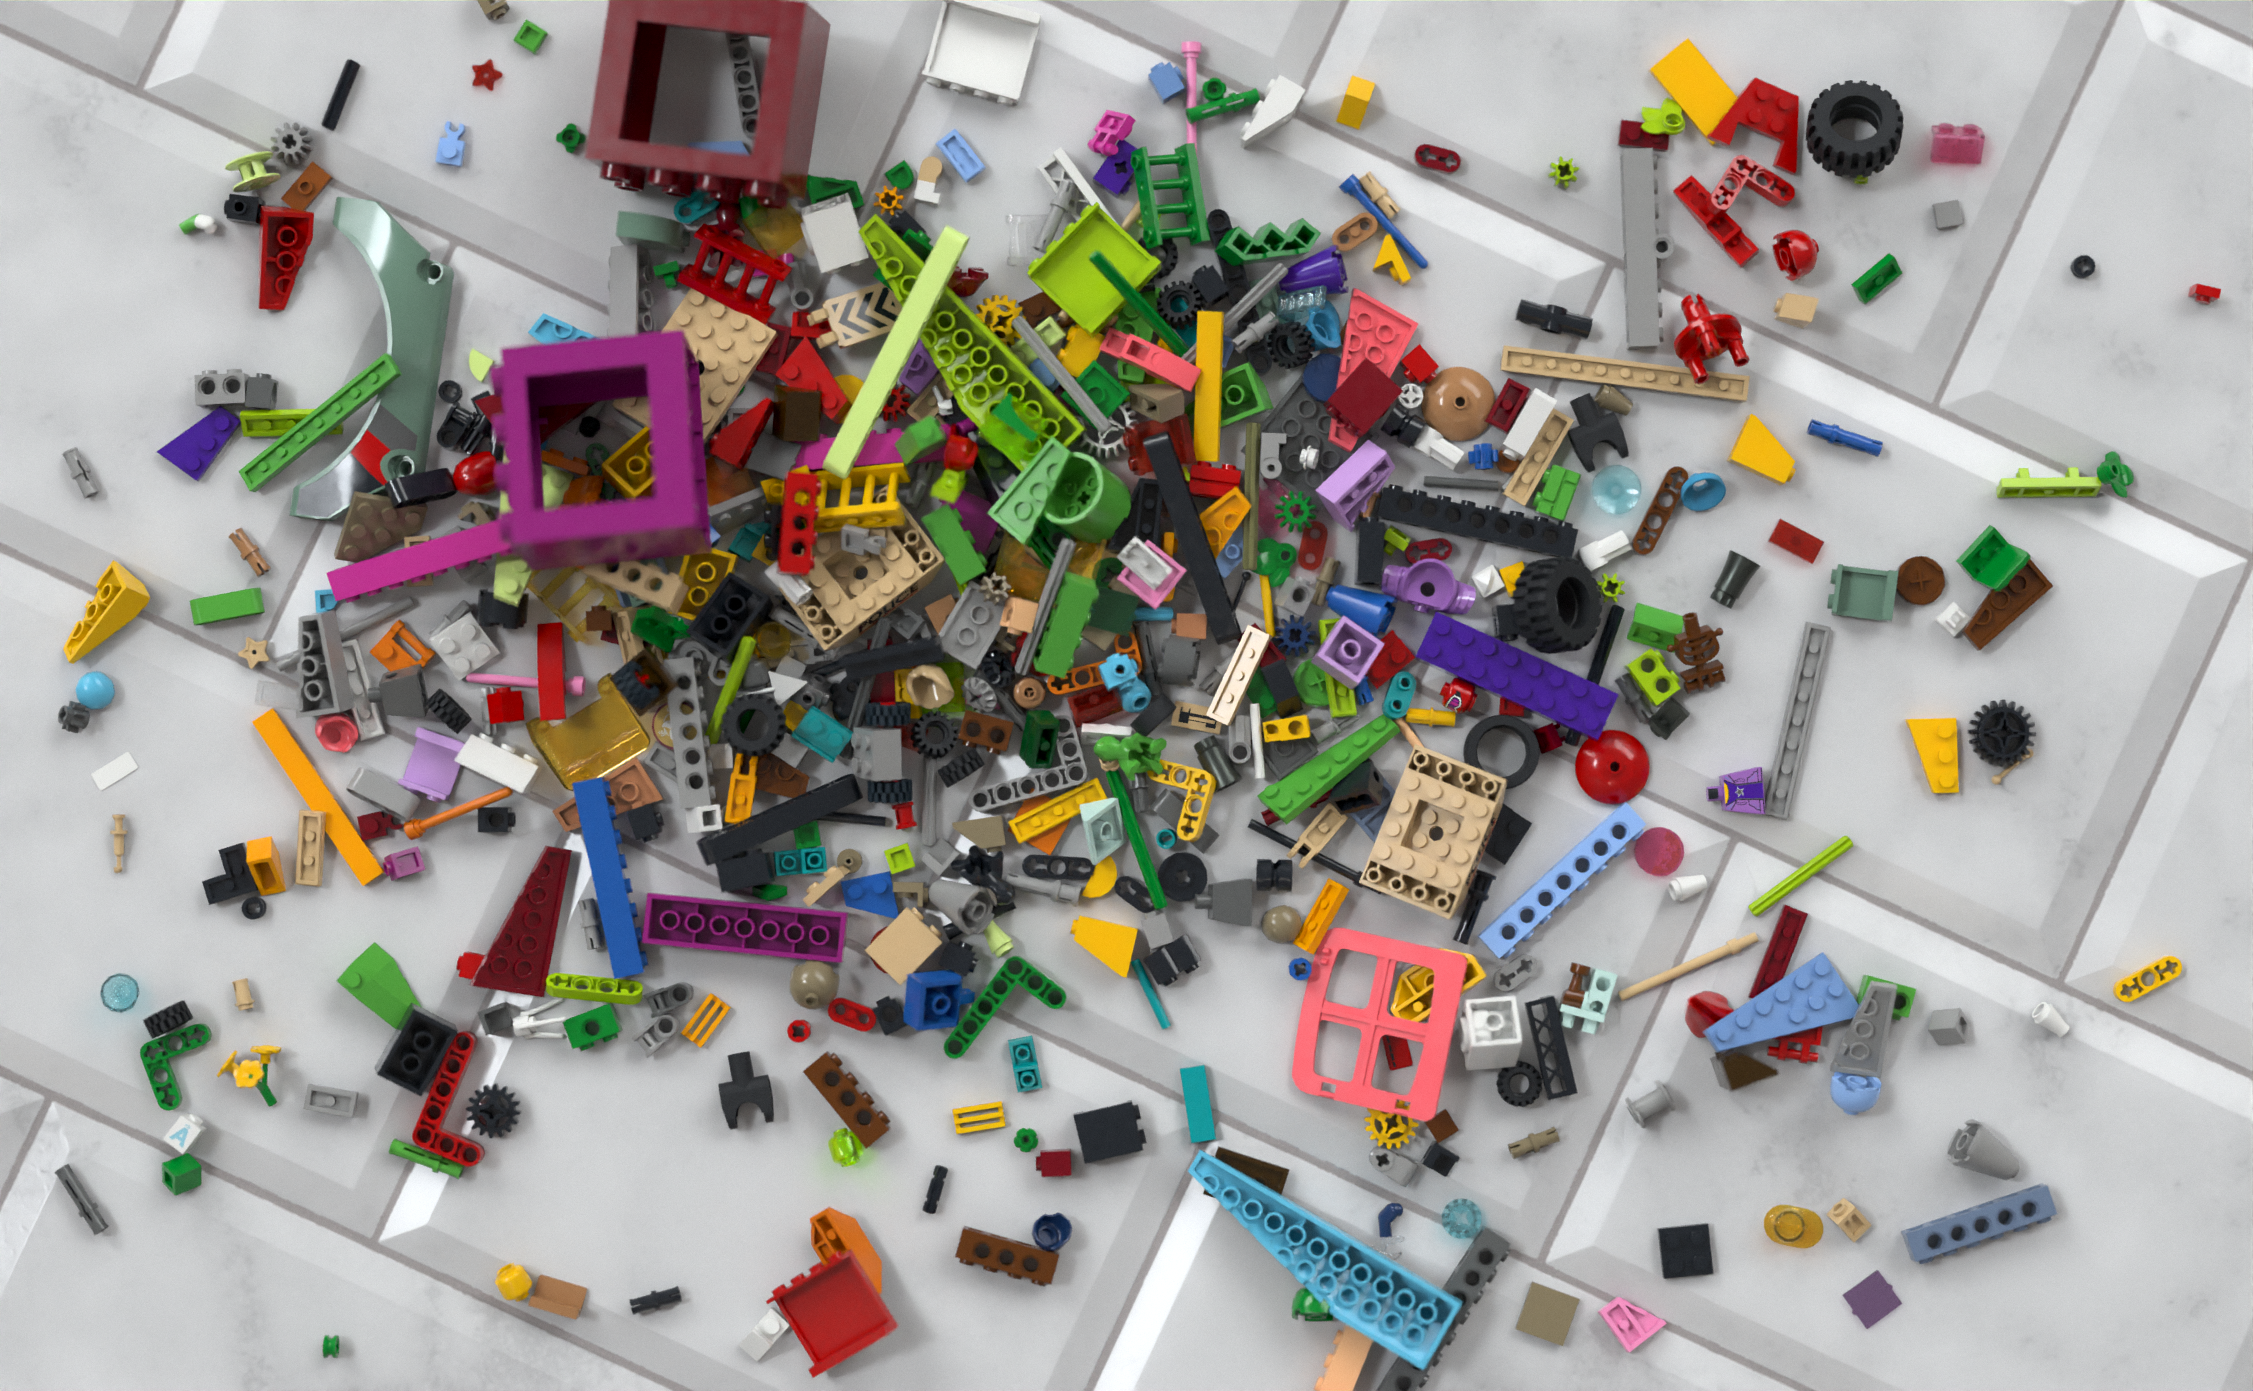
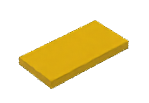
M1687 38L1650 68L1649 72L1681 107V110L1708 143L1713 146L1716 142L1707 139V135L1734 104L1733 102L1737 96Z

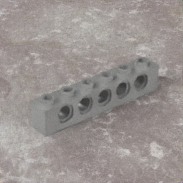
M696 657L663 660L664 667L677 683L684 675L688 676L691 680L689 689L683 690L678 686L667 695L681 809L713 805V800L717 799L715 785H711L710 775H714L712 760H708L707 750H711L709 735L705 736L704 726L708 725L706 710L702 711L701 701H705L704 688L699 686L698 676H702L701 663L696 661ZM686 700L691 701L694 705V711L690 715L683 713L681 709L682 703ZM688 725H692L697 729V736L692 740L688 739L684 734L685 728ZM691 750H696L700 754V760L697 764H692L688 761L687 755ZM693 775L702 777L703 785L700 789L692 787L690 780Z

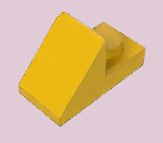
M1388 234L1383 240L1372 272L1390 264L1389 272L1393 281H1398L1400 286L1410 282L1411 277L1391 235Z

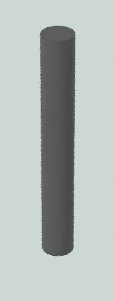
M1424 476L1423 485L1498 491L1499 481Z

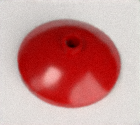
M1619 730L1602 731L1597 742L1588 738L1580 747L1575 760V775L1582 790L1592 799L1605 804H1620L1631 800L1641 792L1649 776L1650 765L1645 748L1635 737ZM1612 762H1616L1619 766L1616 772L1610 769Z

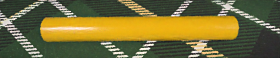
M1259 575L1266 633L1275 637L1276 631L1274 630L1275 621L1269 575Z

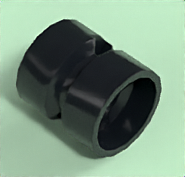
M1397 403L1380 430L1390 437L1396 435L1398 442L1410 448L1427 421L1416 414L1410 416L1409 410Z
M1257 859L1256 890L1271 891L1275 887L1277 891H1292V860L1278 859L1276 863H1273L1271 859Z

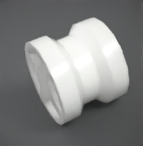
M1406 384L1401 388L1403 392L1397 397V400L1406 409L1414 410L1422 402L1423 392L1416 384Z

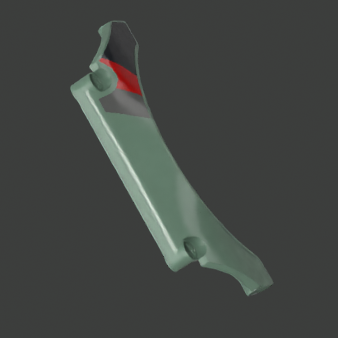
M336 197L333 225L350 239L362 254L373 273L385 309L388 340L387 354L391 355L402 375L378 393L367 421L347 449L320 473L293 489L290 516L332 522L348 511L354 491L377 495L386 491L385 483L392 479L426 472L454 279L453 269L443 263L429 260L431 253L411 236L380 202L346 197ZM441 269V274L439 278H437V272ZM412 465V471L408 474V468Z

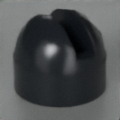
M592 416L584 417L579 425V432L585 438L594 437L600 429V422Z

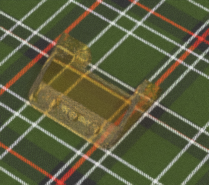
M611 672L603 676L597 683V690L602 698L554 727L549 721H540V717L525 723L533 745L563 787L569 791H574L572 783L601 777L646 750L650 745V736L639 717L609 679L612 676Z

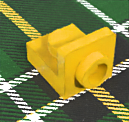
M1523 561L1498 570L1509 598L1512 597V593L1516 589L1514 586L1516 579L1520 577L1519 574L1525 568Z

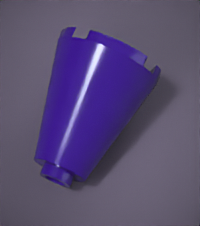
M1332 245L1288 267V274L1279 281L1281 291L1285 290L1287 295L1348 293L1349 287H1344L1343 281L1348 280L1341 253L1336 254L1335 252L1339 248L1338 245Z

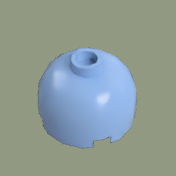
M1834 1072V1076L1832 1075L1830 1094L1834 1103L1843 1109L1845 1113L1857 1115L1873 1108L1877 1103L1881 1082L1876 1077L1866 1076L1865 1078L1856 1074Z

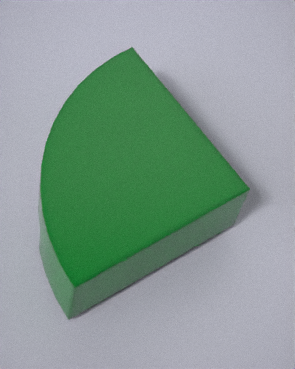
M776 884L752 886V895L766 901H771L786 896L787 887Z

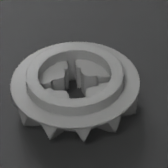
M976 677L968 678L961 687L963 691L962 697L967 699V704H970L974 711L979 710L982 714L985 712L990 713L996 707L997 698L988 683Z

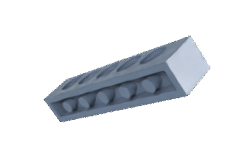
M2041 1183L1903 1230L1901 1233L1910 1259L1914 1262L1919 1261V1264H1925L1933 1261V1256L1939 1254L1948 1256L1956 1253V1248L1965 1245L1966 1248H1972L1980 1245V1240L1990 1238V1240L1999 1239L2005 1236L2004 1232L2012 1229L2014 1232L2025 1230L2028 1228L2027 1224L2035 1221L2037 1224L2052 1220L2051 1216L2057 1214L2048 1185ZM2030 1202L2032 1205L2031 1213L2023 1215V1205ZM2006 1210L2009 1215L2008 1220L2005 1223H2000L1998 1216L2000 1212ZM1983 1218L1985 1221L1984 1229L1976 1231L1975 1222ZM1955 1227H1960L1962 1231L1958 1239H1952L1951 1231ZM1931 1235H1937L1938 1243L1934 1247H1929L1927 1244V1240Z

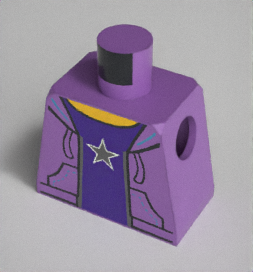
M1754 767L1719 776L1720 786L1706 787L1707 801H1721L1722 811L1766 814L1762 767Z

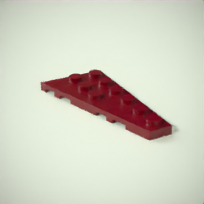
M545 845L469 985L544 997L572 850Z

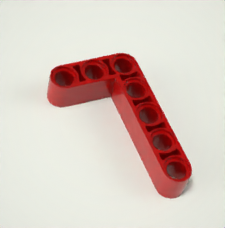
M463 1031L456 1034L446 1052L413 1130L412 1139L419 1147L470 1167L478 1164L484 1158L485 1153L482 1145L443 1128L478 1043L474 1033ZM461 1036H466L470 1040V1046L467 1050L462 1049L459 1045ZM452 1059H456L460 1063L461 1067L457 1073L449 1068V1063ZM442 1082L448 1083L451 1088L447 1096L443 1095L439 1090ZM432 1105L438 1106L441 1110V1115L437 1119L430 1115ZM423 1128L428 1129L431 1133V1139L428 1142L423 1141L420 1137V1131ZM445 1138H450L454 1142L452 1151L444 1149L443 1141ZM468 1148L476 1150L477 1158L475 1161H471L466 1157V1150Z

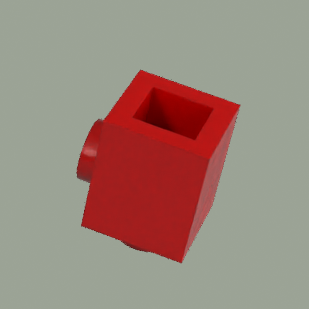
M1420 344L1399 363L1405 370L1403 372L1404 376L1412 384L1416 382L1420 385L1424 381L1427 385L1438 375L1435 372L1439 367L1438 364Z
M511 687L496 688V693L487 695L490 724L525 720L524 701L521 691H511Z

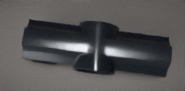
M1521 299L1515 320L1538 326L1541 330L1559 335L1563 333L1587 340L1593 318L1568 312L1567 309L1551 304L1545 306Z

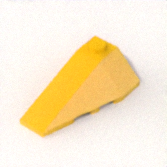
M114 560L99 578L95 586L99 590L93 601H87L84 619L76 622L63 647L69 663L74 664L134 619L148 604L150 596L144 584Z

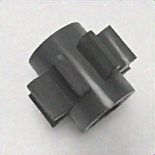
M73 701L69 702V706H62L58 713V722L63 724L62 729L73 733H78L79 728L85 729L90 719L89 712L85 710L86 706Z

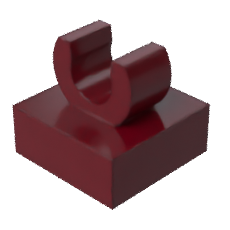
M1550 723L1533 731L1537 737L1542 754L1563 746L1562 742L1566 740V737H1559L1556 730L1561 727L1560 725Z

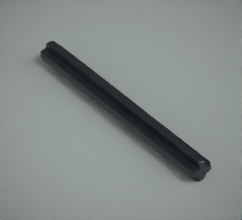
M1611 606L1586 680L1597 685L1600 683L1625 611L1621 606ZM1568 730L1565 743L1576 747L1581 735Z

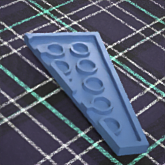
M1822 952L1704 1030L1703 1033L1718 1053L1852 1019L1859 1004L1824 952Z

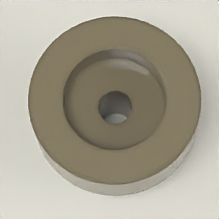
M845 849L837 857V866L840 867L845 864L850 870L848 874L855 873L862 865V857L854 849Z

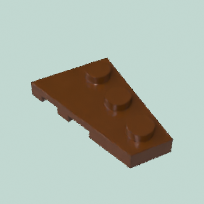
M771 752L758 756L755 789L789 798L806 793L810 780L809 776ZM743 754V764L740 773L749 775V764L752 756Z

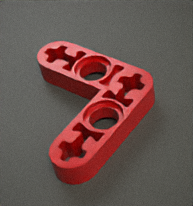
M1738 155L1731 161L1708 198L1707 208L1712 214H1725L1743 185L1773 204L1785 207L1794 198L1795 189L1790 183L1749 157ZM1739 165L1743 166L1742 171L1738 169ZM1756 177H1764L1767 181V185H1760L1757 182ZM1724 181H1732L1735 184L1736 189H1728L1725 186ZM1781 191L1785 193L1784 197L1780 195ZM1723 195L1725 199L1720 206L1717 204V201Z

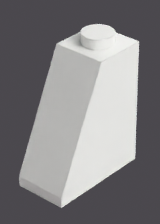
M1535 388L1499 448L1504 451L1503 455L1513 461L1517 459L1521 461L1525 457L1555 406L1556 399Z

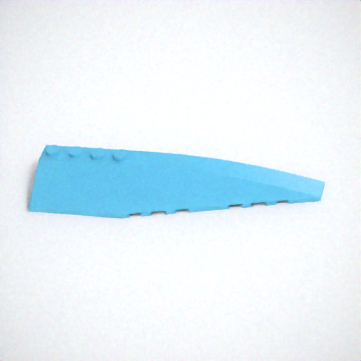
M1200 1149L1188 1172L1244 1228L1256 1237L1320 1303L1325 1299L1330 1306L1328 1310L1337 1319L1424 1370L1463 1301L1295 1202Z

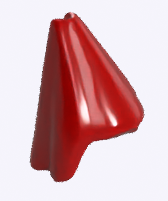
M1702 991L1687 999L1684 1010L1685 1022L1696 1037L1704 1038L1706 1037L1703 1033L1704 1030L1735 1010L1728 1006L1725 996L1712 991Z

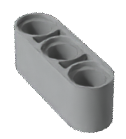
M361 767L357 769L346 787V790L353 796L404 822H409L421 802V799L415 794Z

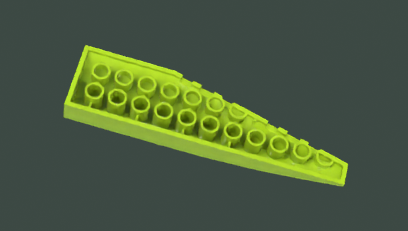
M875 214L858 233L877 262L883 276L891 286L897 300L904 307L926 263ZM946 285L920 339L931 355L936 367L941 372L961 410L1021 472L1051 437H1054L1068 449L1087 428ZM1008 393L1013 395L1011 403L1018 417L1032 431L1038 434L1033 442L992 414L993 410Z

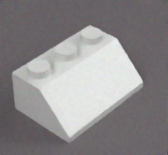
M481 732L479 736L471 734L454 761L516 791L530 794L542 769V766L537 764L538 759L528 754H524L521 757L515 754V748L504 743L500 747L492 743L494 738Z

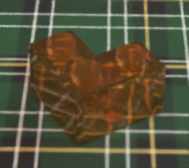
M713 456L705 460L709 507L757 489L749 470L746 468L725 478Z

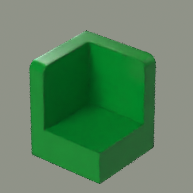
M189 1153L162 1163V1183L175 1196L189 1191L202 1184V1166Z

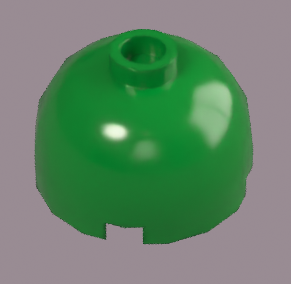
M1306 1287L1296 1292L1292 1302L1293 1319L1298 1320V1315L1305 1316V1321L1326 1322L1333 1321L1334 1315L1328 1310L1330 1306L1327 1301L1323 1299L1320 1303Z

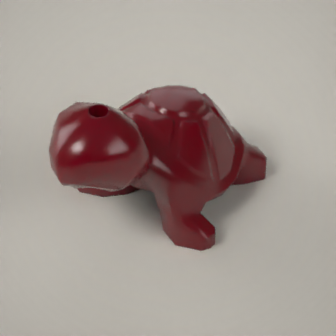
M720 202L715 211L718 224L713 226L743 243L745 231L736 223L741 216L740 207L737 204ZM711 246L709 251L711 258L707 266L709 268L719 266L725 252ZM733 257L731 265L740 267L744 262Z
M956 266L947 285L958 297H969L979 290L984 281L989 278V273L984 272V268L970 267L968 268V273L962 272L959 266Z

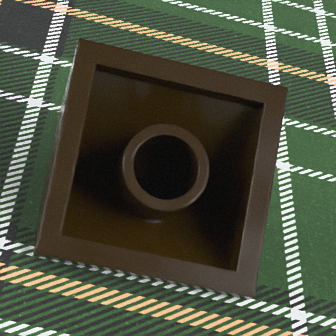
M775 385L772 434L783 441H818L820 437L822 391Z

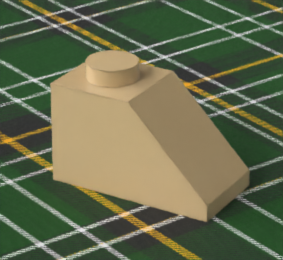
M1785 293L1782 298H1777L1773 312H1776L1775 320L1803 329L1812 322L1819 299Z

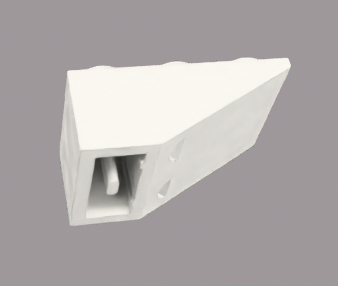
M1279 75L1277 80L1272 79L1265 90V101L1259 100L1252 112L1253 121L1251 123L1247 121L1240 132L1239 139L1242 140L1240 147L1245 149L1290 121L1304 98L1305 89Z

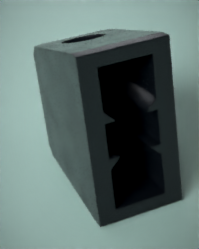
M1367 758L1334 785L1328 800L1341 815L1379 806L1382 801L1384 778L1374 766L1373 761Z

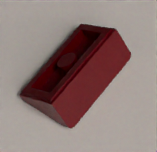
M1508 378L1485 422L1508 434L1531 393L1530 388Z

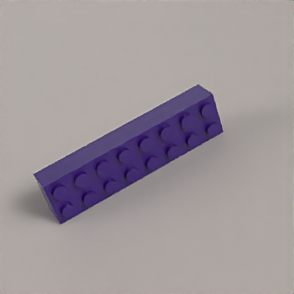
M1439 612L1435 613L1415 656V660L1455 678L1462 679L1481 690L1596 742L1619 695Z

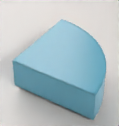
M332 589L315 590L316 613L331 611L336 607L339 601L335 600Z

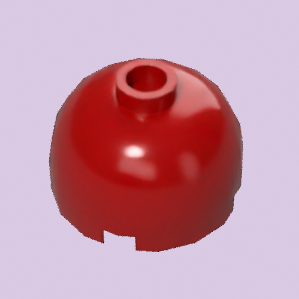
M1792 229L1773 237V239H1777V243L1772 245L1776 263L1780 271L1786 270L1789 274L1786 276L1788 280L1794 281L1802 278L1814 269L1819 247L1817 242L1811 239L1808 234Z

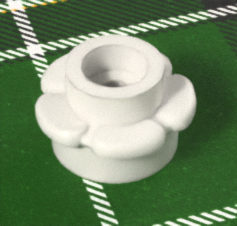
M1311 445L1307 447V450H1302L1300 464H1303L1305 470L1316 468L1319 450L1313 449Z

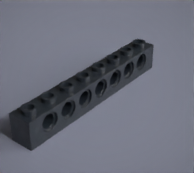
M1389 484L1388 488L1383 487L1376 515L1379 519L1552 557L1573 556L1578 529L1572 528L1573 524L1558 521V525L1548 523L1549 519L1545 517L1534 516V519L1524 518V513L1510 511L1509 514L1501 513L1500 508L1486 505L1485 509L1475 507V502L1461 500V504L1451 502V497L1437 495V498L1427 496L1428 492L1413 489V492L1409 493L1403 491L1402 486ZM1399 500H1409L1411 503L1410 511H1401L1398 508ZM1425 504L1434 506L1435 515L1433 517H1426L1423 514L1422 508ZM1454 509L1459 513L1460 518L1458 522L1453 523L1447 519L1446 514L1448 510ZM1473 515H1480L1483 518L1484 524L1481 528H1476L1471 524V517ZM1504 520L1507 523L1508 530L1506 533H1499L1496 530V521ZM1522 525H1527L1531 528L1532 536L1530 538H1523L1520 535L1519 529ZM1550 530L1556 534L1555 543L1549 544L1544 540L1545 531Z

